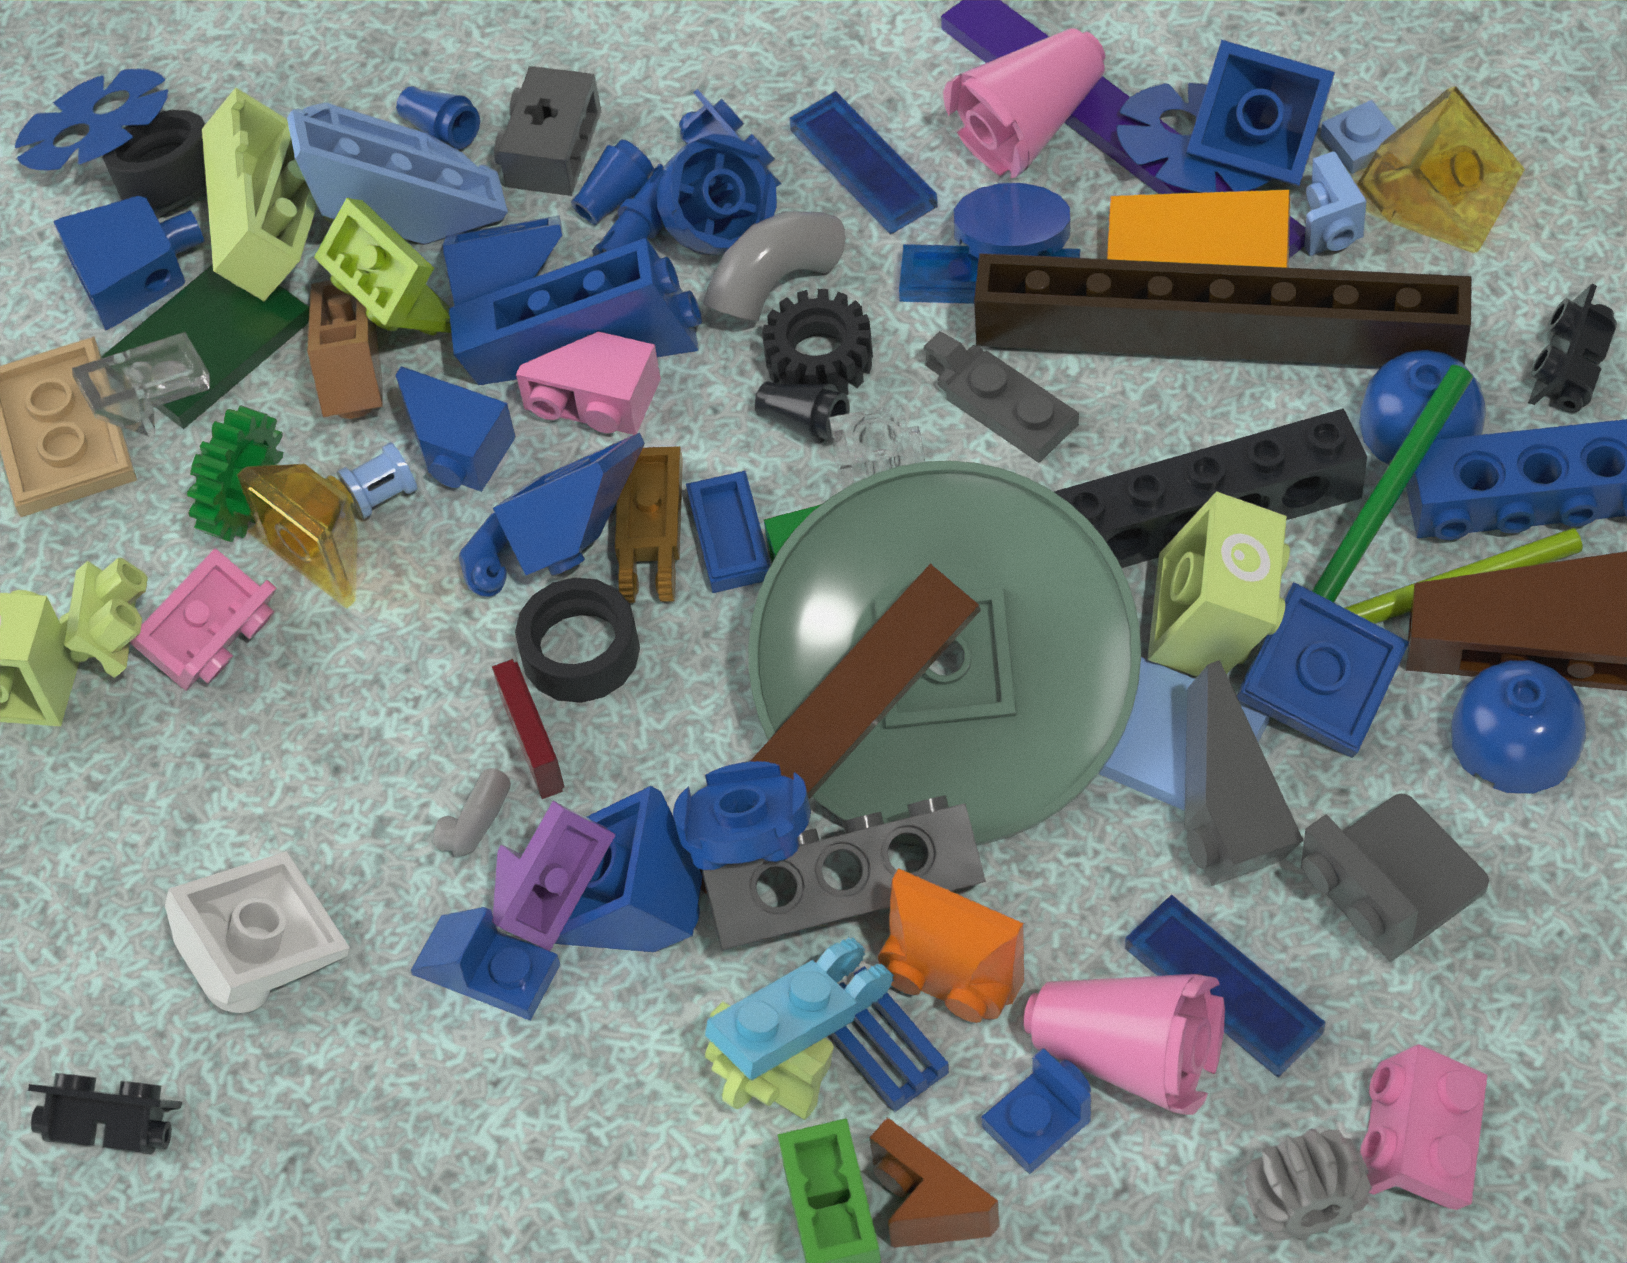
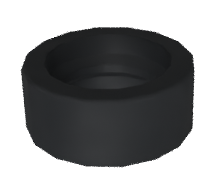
M168 110L159 112L152 122L147 125H128L123 128L133 138L102 156L121 200L141 196L147 198L151 208L172 204L189 197L206 185L202 128L205 122L200 115L189 110Z
M574 577L553 582L533 594L522 608L515 629L525 675L538 691L558 701L583 703L603 698L624 685L637 665L640 644L631 605L616 588L598 579ZM579 615L596 616L613 626L615 633L614 641L605 652L593 660L577 664L557 663L545 657L542 653L541 640L549 628L563 619Z

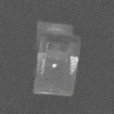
M186 332L72 368V376L96 419L147 437H154L156 435L153 407L210 389L209 372Z

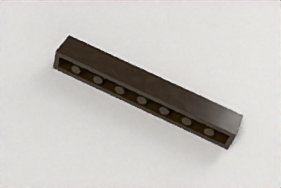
M979 253L974 297L976 346L1383 366L1388 361L1406 352L1429 350L1445 353L1465 365L1471 329L1472 276Z

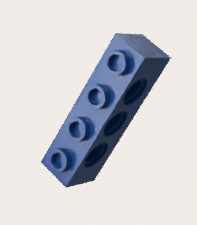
M1627 419L1434 440L1406 486L1417 539L1437 537L1442 540H1455L1466 536L1468 533L1493 530L1513 534L1528 530L1532 526L1563 523L1567 526L1579 527L1587 525L1596 519L1627 517Z

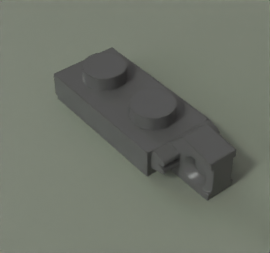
M941 331L924 345L926 352L925 366L939 375L937 385L947 393V400L1036 462L1040 463L1079 425L1078 411L987 350L984 352L982 348L975 345L966 350L961 342Z

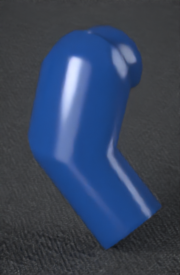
M495 513L490 514L459 553V563L465 584L469 590L478 596L490 597L496 595L502 590L507 577L505 566H501L498 554L507 544L508 539Z

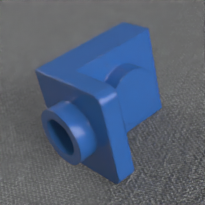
M1045 1049L1040 1050L1032 1057L1033 1073L981 1117L982 1127L1029 1174L1091 1122V1086L1088 1080L1073 1063L1065 1059L1059 1063Z

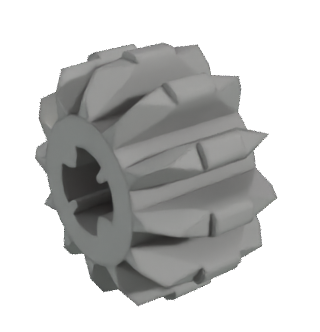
M1309 1129L1302 1136L1292 1138L1287 1135L1285 1141L1277 1146H1266L1262 1150L1263 1156L1253 1159L1246 1166L1248 1176L1244 1180V1184L1249 1194L1246 1196L1254 1218H1259L1263 1230L1272 1232L1275 1239L1287 1240L1296 1236L1300 1240H1305L1310 1235L1321 1231L1328 1234L1331 1227L1339 1223H1349L1352 1219V1213L1362 1210L1369 1203L1367 1194L1372 1187L1367 1178L1368 1168L1361 1152H1356L1351 1139L1344 1138L1340 1130H1326L1319 1133L1316 1129Z

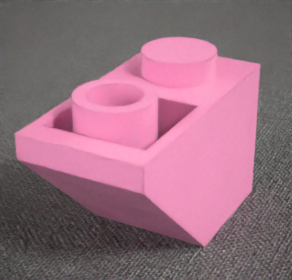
M596 332L520 365L516 373L524 409L531 410L535 415L547 420L565 418L586 423L594 430L602 433L620 431L633 435L637 434L661 380L655 344L602 332Z

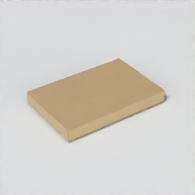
M95 337L0 366V451L14 504L20 518L137 481Z

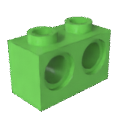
M847 1118L777 1134L784 1172L806 1263H881L880 1250Z

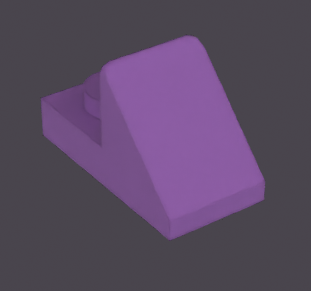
M552 801L523 855L502 844L498 849L492 922L499 928L551 951L616 834L589 818Z

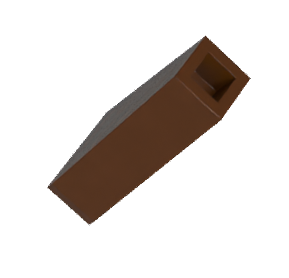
M1627 551L1415 583L1409 616V644L1407 647L1406 671L1476 677L1484 669L1507 661H1533L1554 669L1572 686L1627 691Z

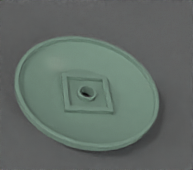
M948 460L902 465L875 473L851 484L830 497L793 531L777 553L758 593L751 619L748 643V669L752 697L760 723L769 741L931 563L977 602L981 609L976 617L952 642L959 646L964 653L962 666L950 675H939L928 668L816 791L812 798L842 821L881 812L885 824L909 818L908 804L946 795L949 807L966 803L976 845L988 844L1017 835L1061 811L1087 788L1113 755L1131 716L1139 685L1141 643L1136 606L1122 568L1104 538L1087 518L1069 502L1047 487L1003 468L976 462ZM899 835L892 840V842L922 847L915 838L908 835Z

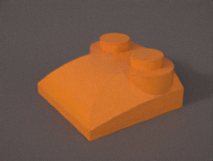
M898 868L892 879L890 935L878 955L879 964L885 966L894 975L892 978L894 981L891 985L909 995H918L922 991L945 1001L946 1007L953 1014L972 1023H979L982 1019H997L1005 1005L1013 1004L1024 983V923Z

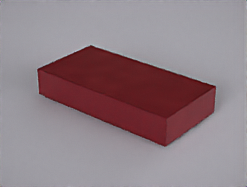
M510 659L492 666L502 703L541 799L563 792L565 786L556 754L518 662L514 663V660Z

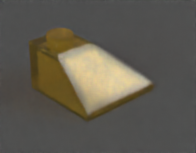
M1454 86L1446 89L1380 144L1357 185L1390 223L1475 253L1479 252L1525 168L1461 91Z
M306 464L245 467L237 476L263 544L347 609L356 601L358 528L350 507L353 503L350 492L337 478L328 475L324 479Z

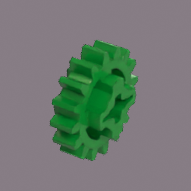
M239 405L237 411L232 409L226 410L224 424L217 421L212 424L211 441L209 443L201 442L199 446L201 454H195L192 462L190 475L196 477V483L187 491V496L195 499L188 514L189 517L197 519L194 526L196 530L233 542L235 536L241 538L246 536L249 522L257 523L260 518L261 506L263 504L268 505L271 500L270 494L277 492L281 473L276 471L275 465L283 458L284 452L276 449L283 434L281 431L275 430L276 418Z

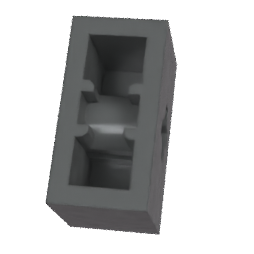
M529 66L522 87L515 88L512 92L509 109L510 120L506 131L500 130L496 136L494 160L497 165L502 167L506 188L572 196L601 114L595 74Z

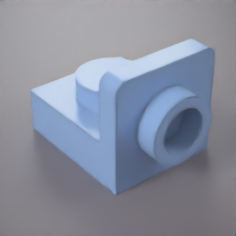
M1332 151L1313 158L1312 184L1306 188L1311 211L1306 215L1304 246L1310 256L1328 249L1331 251L1345 249L1355 240L1363 238L1366 199L1336 152Z

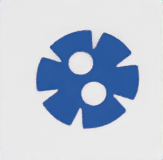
M126 69L120 71L105 90L104 75L78 84L52 102L62 110L61 112L36 113L25 124L16 139L15 148L39 141L42 142L22 153L16 159L23 166L30 169L58 170L63 167L78 148V164L86 163L111 152L133 138L130 133L122 128L123 125H147L158 115L167 100L169 90L165 89L143 97L140 96L160 85L166 79L161 74L152 70ZM116 91H127L129 93L128 100L116 110L105 114L93 112L94 105L104 96ZM76 124L89 125V132L80 141L66 147H56L53 145L55 137L66 128Z
M1188 83V103H1185L1170 84L1155 85L1133 95L1120 109L1119 112L1121 114L1150 125L1116 126L1118 139L1129 157L1138 165L1168 158L1156 174L1157 179L1200 193L1216 192L1215 172L1221 175L1234 192L1249 191L1272 180L1264 176L1188 155L1186 151L1192 134H1174L1161 125V114L1173 109L1187 111L1197 118L1207 84Z

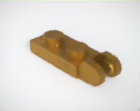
M681 446L643 448L617 500L615 552L619 562V592L629 603H636V595L639 592L636 564L639 561H658L655 585L660 602L675 601V560H680L683 469Z

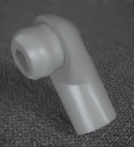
M494 768L484 770L480 774L459 818L456 819L447 815L437 821L433 835V842L437 849L444 852L453 851L455 857L465 856L476 849L497 817L510 790V779L505 773Z

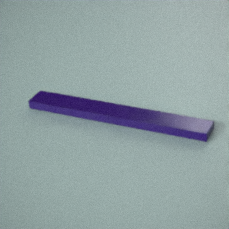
M962 0L941 15V29L985 63L1049 37L1001 0ZM1103 76L1065 121L1068 126L1156 193H1200L1168 184L1156 178V174L1168 158L1138 165L1129 157L1118 139L1116 126L1150 125L1119 112L1125 102L1131 97ZM1160 119L1161 125L1166 130L1181 135ZM1215 172L1216 192H1234L1221 175ZM1291 216L1289 259L1305 246L1306 228Z

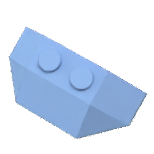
M326 102L308 106L303 110L299 108L294 109L287 117L295 160L322 216L335 219L346 198L363 200L403 239L428 244L446 238V236L459 234L503 220L508 213L497 171L484 164L479 167L476 166L462 152L427 133Z

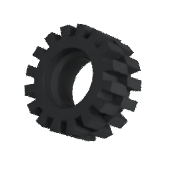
M817 289V298L809 299L807 290L797 292L798 303L793 304L788 297L780 301V313L772 309L767 316L768 325H763L762 331L766 367L769 369V377L772 382L778 383L780 381V384H832L837 388L838 392L849 395L848 382L858 388L864 382L863 373H870L872 368L871 358H873L870 320L867 314L863 315L862 306L856 300L848 306L847 295L839 291L834 300H830L828 289ZM812 336H829L839 340L841 343L837 349L824 355H806L795 349L798 343Z

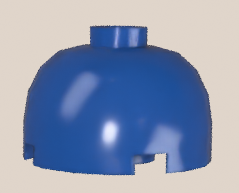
M710 134L684 145L663 167L656 186L657 209L664 227L680 245L698 254L724 255L752 225L774 216L777 208L776 183L772 173L765 174L763 166L756 159L761 155L753 146L732 135Z
M1421 350L1406 352L1388 361L1370 379L1364 394L1359 425L1364 443L1377 459L1389 465L1390 460H1393L1450 366L1458 365L1468 370L1462 362L1445 353ZM1474 376L1436 439L1482 435L1486 417V406L1481 385Z
M1507 661L1484 669L1465 686L1452 717V749L1463 769L1473 777L1477 773L1484 780L1493 782L1494 789L1505 793L1534 794L1557 786L1567 777L1568 771L1579 760L1586 739L1584 705L1574 687L1554 669L1533 661Z

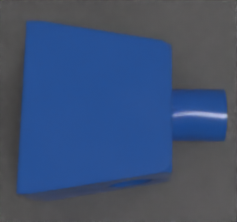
M141 196L121 200L53 221L65 252L105 331L183 286L185 279L176 254L205 242L201 229L191 210L159 223L147 198Z

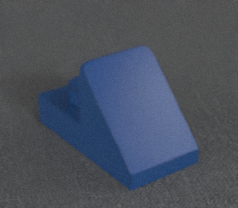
M480 907L441 915L410 970L412 975L531 1021L561 965L558 954L498 932L496 925L492 922L493 915L491 909Z

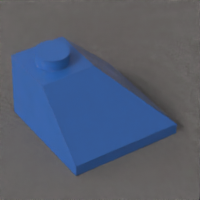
M1221 39L1186 154L1299 187L1329 98L1335 72Z
M560 215L446 236L442 247L454 306L534 278L562 237Z
M640 432L537 477L493 507L525 576L545 567L548 568L551 576H554L585 560L581 551L600 537L644 447L645 442Z
M649 786L587 816L590 820L606 827L616 835L555 944L656 952L693 936V931L700 915L698 901L703 876L699 868L693 864L691 853L680 843L674 816L662 792Z

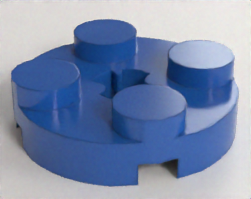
M742 762L718 768L705 775L706 787L698 790L691 797L688 786L676 799L673 816L680 843L691 853L693 864L703 870H714L726 864L750 862L761 858L767 861L785 860L798 851L799 842L797 837L806 829L811 817V808L803 779L795 772L794 780L782 776L780 766L770 762Z

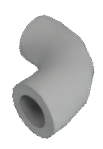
M783 211L752 225L724 253L708 285L703 304L729 315L759 321L764 303L772 287L784 275L797 269L826 273L836 266L842 256L846 241L845 228L842 221L834 215L822 212Z

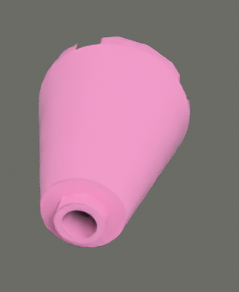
M1074 28L1067 29L955 76L947 82L943 90L945 109L948 116L955 111L958 112L965 126L957 134L975 157L997 175L1001 176L1009 170L1011 171L1010 178H1016L1030 166L1104 75V49L1097 38L1091 33H1082Z
M1201 974L1049 981L1044 984L1039 993H1033L1029 997L1024 1013V1029L1026 1033L1031 1034L1033 1045L1037 1050L1045 1049L1053 1057L1061 1061L1064 1059L1068 1060L1078 1069L1173 1113L1194 1115L1204 1104L1208 1095L1207 1092L1196 1090L1201 1071L1205 1069L1210 1073L1216 1074L1220 1060L1224 1035L1225 1005L1223 997L1214 996L1210 993V989L1220 985L1217 978Z

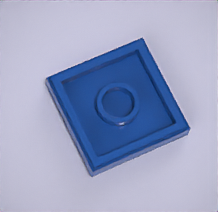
M1293 582L1283 597L1285 600V612L1282 622L1273 635L1267 634L1264 637L1236 696L1239 701L1353 758L1358 753L1408 647L1409 641Z

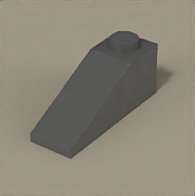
M1220 660L1208 664L1187 688L1184 827L1187 831L1186 840L1190 856L1199 868L1205 870L1211 886L1278 863L1304 841Z

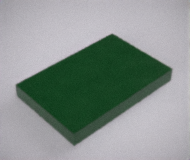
M212 264L102 355L101 359L108 372L182 429H185L309 323L310 308L280 285L263 301L215 273Z

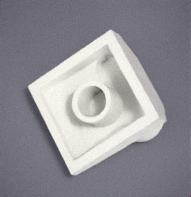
M287 851L168 889L165 909L172 930L174 944L209 1000L223 1010L234 1013L256 1010L267 1001L271 989L289 983L348 956L349 945Z

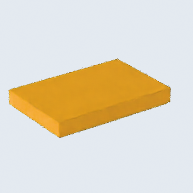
M1289 190L1111 196L1107 259L1289 268L1291 202Z

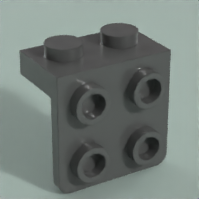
M1407 794L1394 795L1345 831H1342L1327 814L1305 829L1301 869L1305 872L1310 882L1319 891L1325 893L1350 919L1357 932L1366 940L1371 941L1390 963L1483 896L1488 889L1489 877L1487 873Z

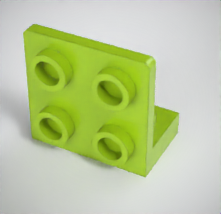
M346 198L314 256L332 275L330 278L332 284L344 293L354 296L367 308L365 314L368 319L383 329L389 331H397L398 328L417 329L428 335H436L437 332L451 333L449 308L451 307L426 284L434 267L363 200Z

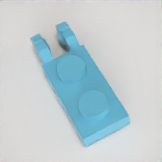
M848 937L846 940L843 939L841 943H836L827 948L816 963L813 960L809 961L707 1019L705 1036L749 1079L754 1080L853 1022L856 1014L870 1007L873 1002L876 1003L877 1000L882 999L883 995L892 986L891 983L894 981L892 979L894 975L882 964H876L868 970L865 969L856 974L846 988L843 989L837 982L841 981L844 976L848 977L851 972H854L859 967L860 962L863 961V956L865 955V948L853 937L851 939Z

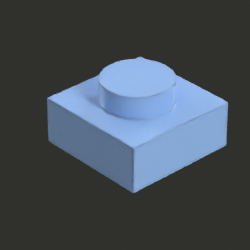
M1372 100L1323 121L1321 126V137L1332 151L1336 152L1351 174L1402 151L1403 137Z

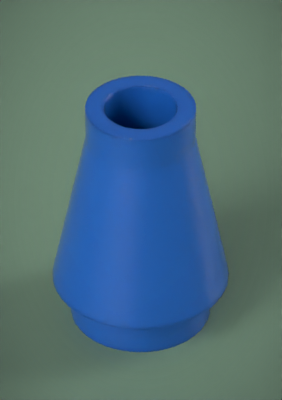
M409 86L398 97L396 109L401 118L411 122L421 132L427 133L453 148L462 149L472 143L479 131L480 114L472 102L465 96L422 90L415 86Z
M621 139L615 146H606L581 190L571 200V205L581 217L591 224L597 225L603 217L621 206L627 198H632L639 192L652 175L654 167L639 148L629 141Z

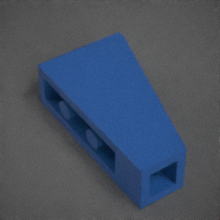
M647 238L634 241L449 308L454 356L478 386L517 380L516 373L520 365L596 332L655 344L657 357L699 351L695 326L702 324V315L698 302L690 290L682 291L671 260L667 256L660 258Z

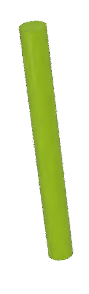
M1571 528L1419 582L1551 563L1582 552L1583 545L1579 533L1576 529ZM1415 583L1344 608L1374 624L1408 613L1411 610Z

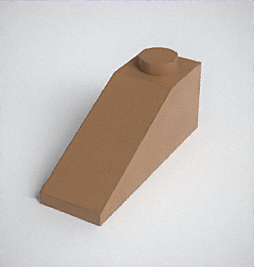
M330 280L311 283L308 357L323 417L338 415L345 419L358 418L370 413L373 408L383 407V380L376 324L366 316L367 308L354 296L339 290Z

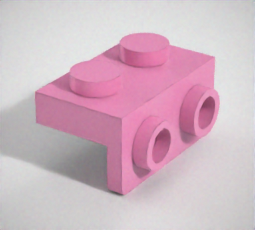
M215 548L141 625L140 634L129 643L184 690L187 691L199 677L209 684L232 659L233 655L226 648L238 635L243 633L250 640L274 614L275 611L268 606V603L277 588L268 580L259 586Z
M1420 1044L1379 1063L1370 1081L1369 1093L1372 1098L1369 1126L1360 1149L1369 1171L1367 1178L1372 1187L1369 1193L1375 1195L1397 1186L1448 1209L1458 1210L1472 1204L1487 1074Z

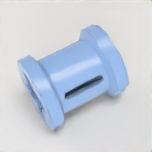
M392 442L382 447L381 455L353 470L344 467L337 471L339 481L347 497L362 519L372 515V507L401 491L410 494L418 489L407 463Z

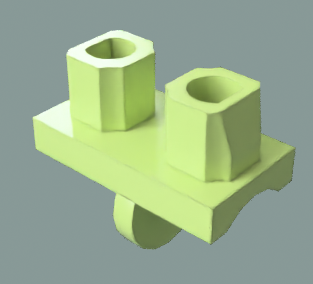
M118 557L104 570H101L89 561L77 569L70 610L59 619L66 634L64 646L71 650V658L77 662H83L88 658L95 657L102 663L105 672L114 678L127 668L129 642L141 632L142 617L135 608L136 599L146 592L148 580L147 575L125 559Z
M722 1002L710 1014V1017L725 1010L726 1008L730 1007V1005H728L725 1002ZM824 1038L754 1080L749 1079L711 1041L706 1048L705 1058L713 1062L712 1071L727 1080L722 1093V1101L736 1110L742 1108L752 1097H755L767 1106H770L775 1101L803 1120H806L817 1106L821 1081L831 1066L834 1046L831 1041Z

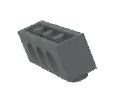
M946 795L922 800L907 805L909 818L884 824L882 813L876 812L842 821L845 831L843 835L819 840L816 828L805 830L797 837L799 842L798 851L785 860L767 861L761 858L750 862L726 864L714 870H703L702 876L721 950L890 907L892 879L897 870L889 861L888 847L891 841L899 835H908L915 838L923 848V862L918 870L910 874L949 891L986 882L966 803L949 807ZM833 852H846L854 857L858 863V880L848 890H837L831 887L823 877V863L826 857ZM767 869H782L794 881V895L785 906H769L760 899L757 893L758 878Z

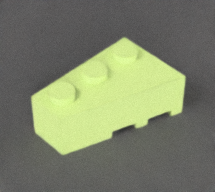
M235 87L202 128L213 271L231 281L234 285L265 301L299 263L317 204L295 160L287 119Z

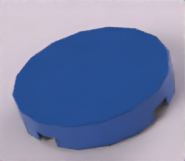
M999 183L978 188L962 197L954 208V239L959 245L962 242L968 245L969 254L978 259L979 253L1039 256V252L1046 251L1051 248L1052 255L1061 250L1070 238V206L1060 195L1044 187L1026 183Z

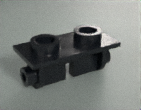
M1593 283L1573 301L1568 298L1564 299L1552 314L1547 326V330L1553 333L1550 344L1541 351L1531 369V377L1537 380L1531 393L1529 404L1535 405L1548 394L1558 400L1557 404L1562 410L1576 413L1591 402L1602 368L1582 356L1600 364L1606 358L1617 328V321L1610 307L1591 303L1597 288Z
M55 1073L53 1086L29 1084L28 1091L46 1093L44 1106L37 1105L32 1113L31 1130L33 1133L42 1134L43 1140L47 1142L59 1141L94 1145L98 1120L107 1121L103 1147L138 1151L151 1155L155 1152L156 1148L166 1149L171 1140V1123L162 1121L164 1108H181L182 1101L160 1099L162 1085L120 1081L119 1094L95 1091L96 1077Z

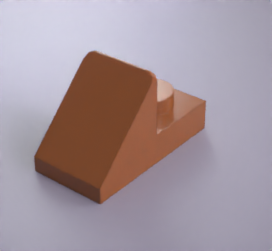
M887 1117L869 1137L872 1161L875 1166L873 1168L875 1176L887 1189L899 1197L904 1198L909 1192L911 1193L889 1219L888 1229L892 1247L991 1237L1000 1227L999 1207L996 1198Z

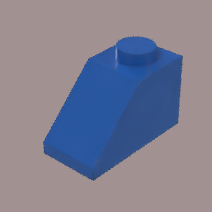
M401 366L395 376L428 473L448 487L458 488L463 485L482 492L516 438L508 404Z

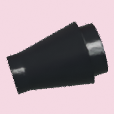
M766 381L760 386L756 394L755 412L759 417L770 419L817 444H821L825 439L836 441L841 437L848 422L850 404L847 395L838 392L837 388L832 384H777Z

